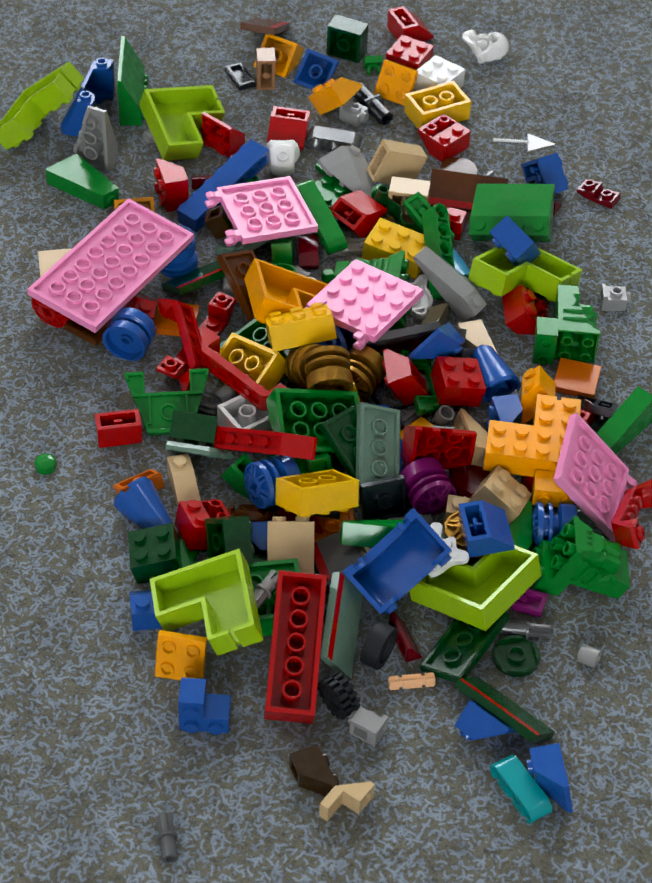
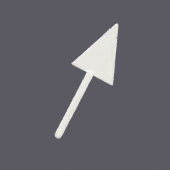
M528 134V140L493 138L495 142L528 144V151L555 145L552 142Z

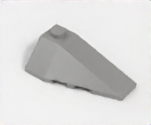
M89 105L73 151L74 154L77 153L95 169L109 173L119 160L118 144L107 110Z
M352 145L350 147L340 146L318 160L317 163L330 177L335 176L340 180L339 185L341 187H346L353 192L361 190L371 197L372 188L376 185L366 170L368 164L359 148Z
M427 246L413 257L445 302L449 303V307L460 321L463 322L476 316L487 305L486 299L473 282L468 280V278Z

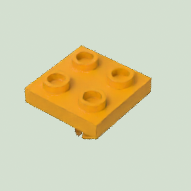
M384 59L374 95L380 94L382 98L404 106L405 94L413 92L419 71Z
M160 630L157 637L155 677L181 681V677L204 679L207 637Z

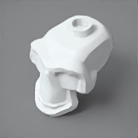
M472 29L465 31L462 36L463 41L469 45L473 54H475L479 64L499 60L507 54L509 49L507 38L499 32L476 35Z
M270 140L265 147L269 149L271 173L277 177L292 175L295 163L300 157L298 144L294 140Z

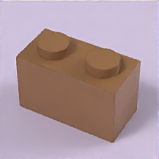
M256 48L257 90H275V48Z

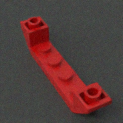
M219 291L208 303V317L199 327L201 338L202 328L204 327L217 333L218 336L222 334L228 326L236 303L235 297ZM182 348L175 358L166 355L156 368V371L179 379L190 368L184 349Z
M159 298L157 303L161 316L177 322L189 369H205L201 365L202 338L193 307L177 300ZM189 369L179 377L181 391H190Z
M207 327L202 328L201 365L204 368H209L212 374L258 409L267 411L266 399L274 388L287 387L279 383L267 391L262 385L253 381L249 375L237 369L233 363L224 359L219 354L220 337Z
M217 426L212 447L228 451L233 450L314 460L318 438L284 432Z
M652 479L626 490L611 521L615 541L622 546L640 549L643 540H645L644 527L640 526L637 517L639 516L640 509L652 507Z

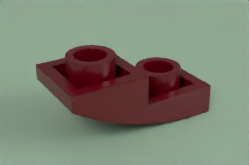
M585 179L577 188V193L584 198L610 209L621 199L620 192L609 189L605 190L603 189L602 182Z
M318 235L298 236L299 266L304 270L319 269Z

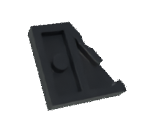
M582 395L577 397V399L581 400V407L595 414V417L598 419L608 420V417L610 418L617 411L618 404Z

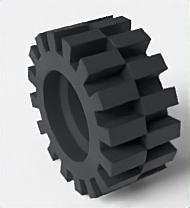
M336 671L318 682L317 690L320 691L318 694L323 698V704L327 705L326 708L331 710V713L336 715L337 719L343 720L360 707V699L356 696L358 693L353 690L354 686L352 683H349V679L347 677L344 678V674Z

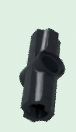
M362 84L363 87L353 97L361 105L368 107V113L379 124L383 126L389 124L393 120V114L385 107L381 95H374Z

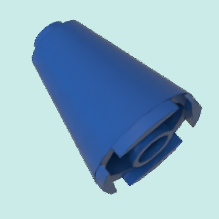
M483 344L475 348L472 356L474 359H478L486 386V391L482 398L483 403L486 404V401H489L491 405L492 397L512 395L511 393L515 390L517 392L520 390L521 383L519 378L490 345Z
M145 476L129 483L130 489L125 493L121 490L114 500L113 505L116 510L142 529L173 523L153 482Z

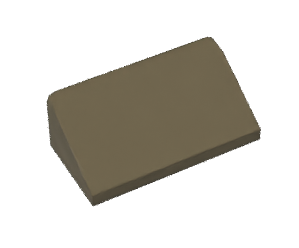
M449 303L430 307L421 324L440 321V324L443 325L450 313Z

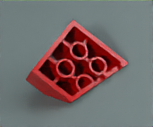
M405 426L400 457L405 467L413 461L426 457L436 458L444 469L471 465L477 433L476 431Z

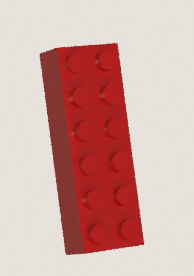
M281 570L278 572L263 719L313 724L327 575Z

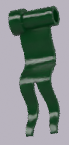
M380 185L373 199L388 209L386 214L392 216L398 225L423 234L419 226L407 223L402 219V206L388 197L389 188L386 185Z

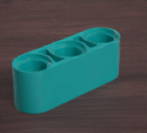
M514 754L490 765L492 777L498 779V785L508 798H512V804L522 817L525 816L527 818L525 821L528 824L552 813L550 800Z

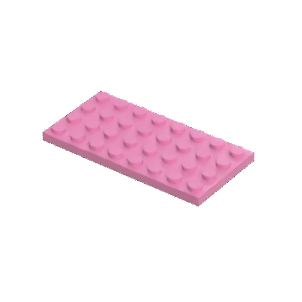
M128 198L27 289V295L96 333L194 240V233Z

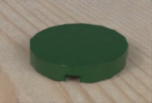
M521 635L502 637L493 648V662L496 668L503 674L511 677L528 676L537 669L540 662V651L533 641L526 640V637Z

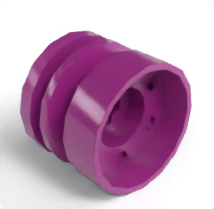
M420 458L410 463L400 473V475L405 477L406 497L409 504L419 514L431 513L432 516L445 511L448 494L457 495L454 485L451 483L450 478L447 477L442 464L436 458Z

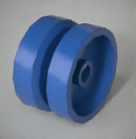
M130 307L121 308L113 316L102 335L103 343L112 355L129 361H138L143 358L155 337L156 326L153 320L144 312Z

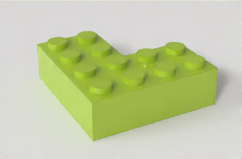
M70 61L25 89L1 119L0 144L6 150L11 147H18L24 139L28 141L34 135L33 131L42 124L41 120L51 110L55 112L63 103L66 105L74 98L72 95L81 88L80 83L84 77Z
M213 85L144 89L139 104L161 157L165 161L198 158L204 144L198 129H202V113L206 112L221 121L225 114Z
M495 247L473 258L468 280L475 283L478 287L491 291L496 296H503L522 284L532 290V292L539 293L545 296L547 300L555 302L558 284L578 286L582 269L540 248L538 250L541 254L532 263L526 261L514 267L504 254L506 250L503 247L500 249Z
M515 546V550L484 555L473 567L467 564L451 566L444 573L436 577L430 578V575H427L409 591L411 601L486 631L541 577L539 556L537 553Z
M240 549L150 579L155 617L164 631H171L204 620L207 639L217 656L237 650L239 644L242 647L264 641L249 564Z

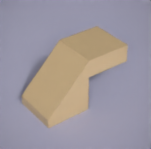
M370 781L334 786L320 803L319 817L328 822L342 804L360 814L374 797L375 784Z

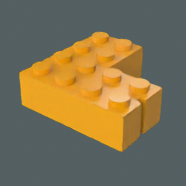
M254 258L244 278L254 318L264 324V317L269 316L271 312H290V309L294 307H302L304 309L306 304L328 285Z
M537 394L533 425L490 420L483 470L492 471L499 465L510 474L534 477L535 470L555 472L569 417L575 413L580 415L581 400L561 397V400H557V396Z

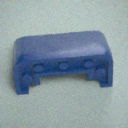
M98 58L92 63L80 84L81 88L75 93L61 121L60 127L63 134L77 137L81 130L87 107L89 105L93 106L94 103L102 104V101L108 98L109 100L114 99L113 60Z
M414 508L405 515L406 518L403 519V524L399 522L368 553L358 559L360 563L350 564L343 571L347 578L381 615L384 613L390 615L398 608L397 602L434 568L438 565L443 567L452 559L450 556L452 549Z

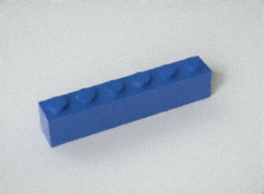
M252 139L243 144L235 155L230 156L227 162L222 167H219L210 179L205 180L203 185L197 191H194L186 202L179 205L177 209L178 222L195 232L199 231L205 225L207 210L211 209L205 205V201L208 200L205 193L209 191L216 192L217 187L246 183L248 179H253L269 163V149Z

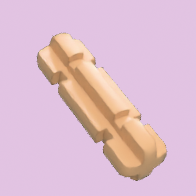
M433 672L424 673V675L417 673L401 675V677L398 675L388 677L389 690H399V687L403 689L422 688V685L433 687L436 683Z

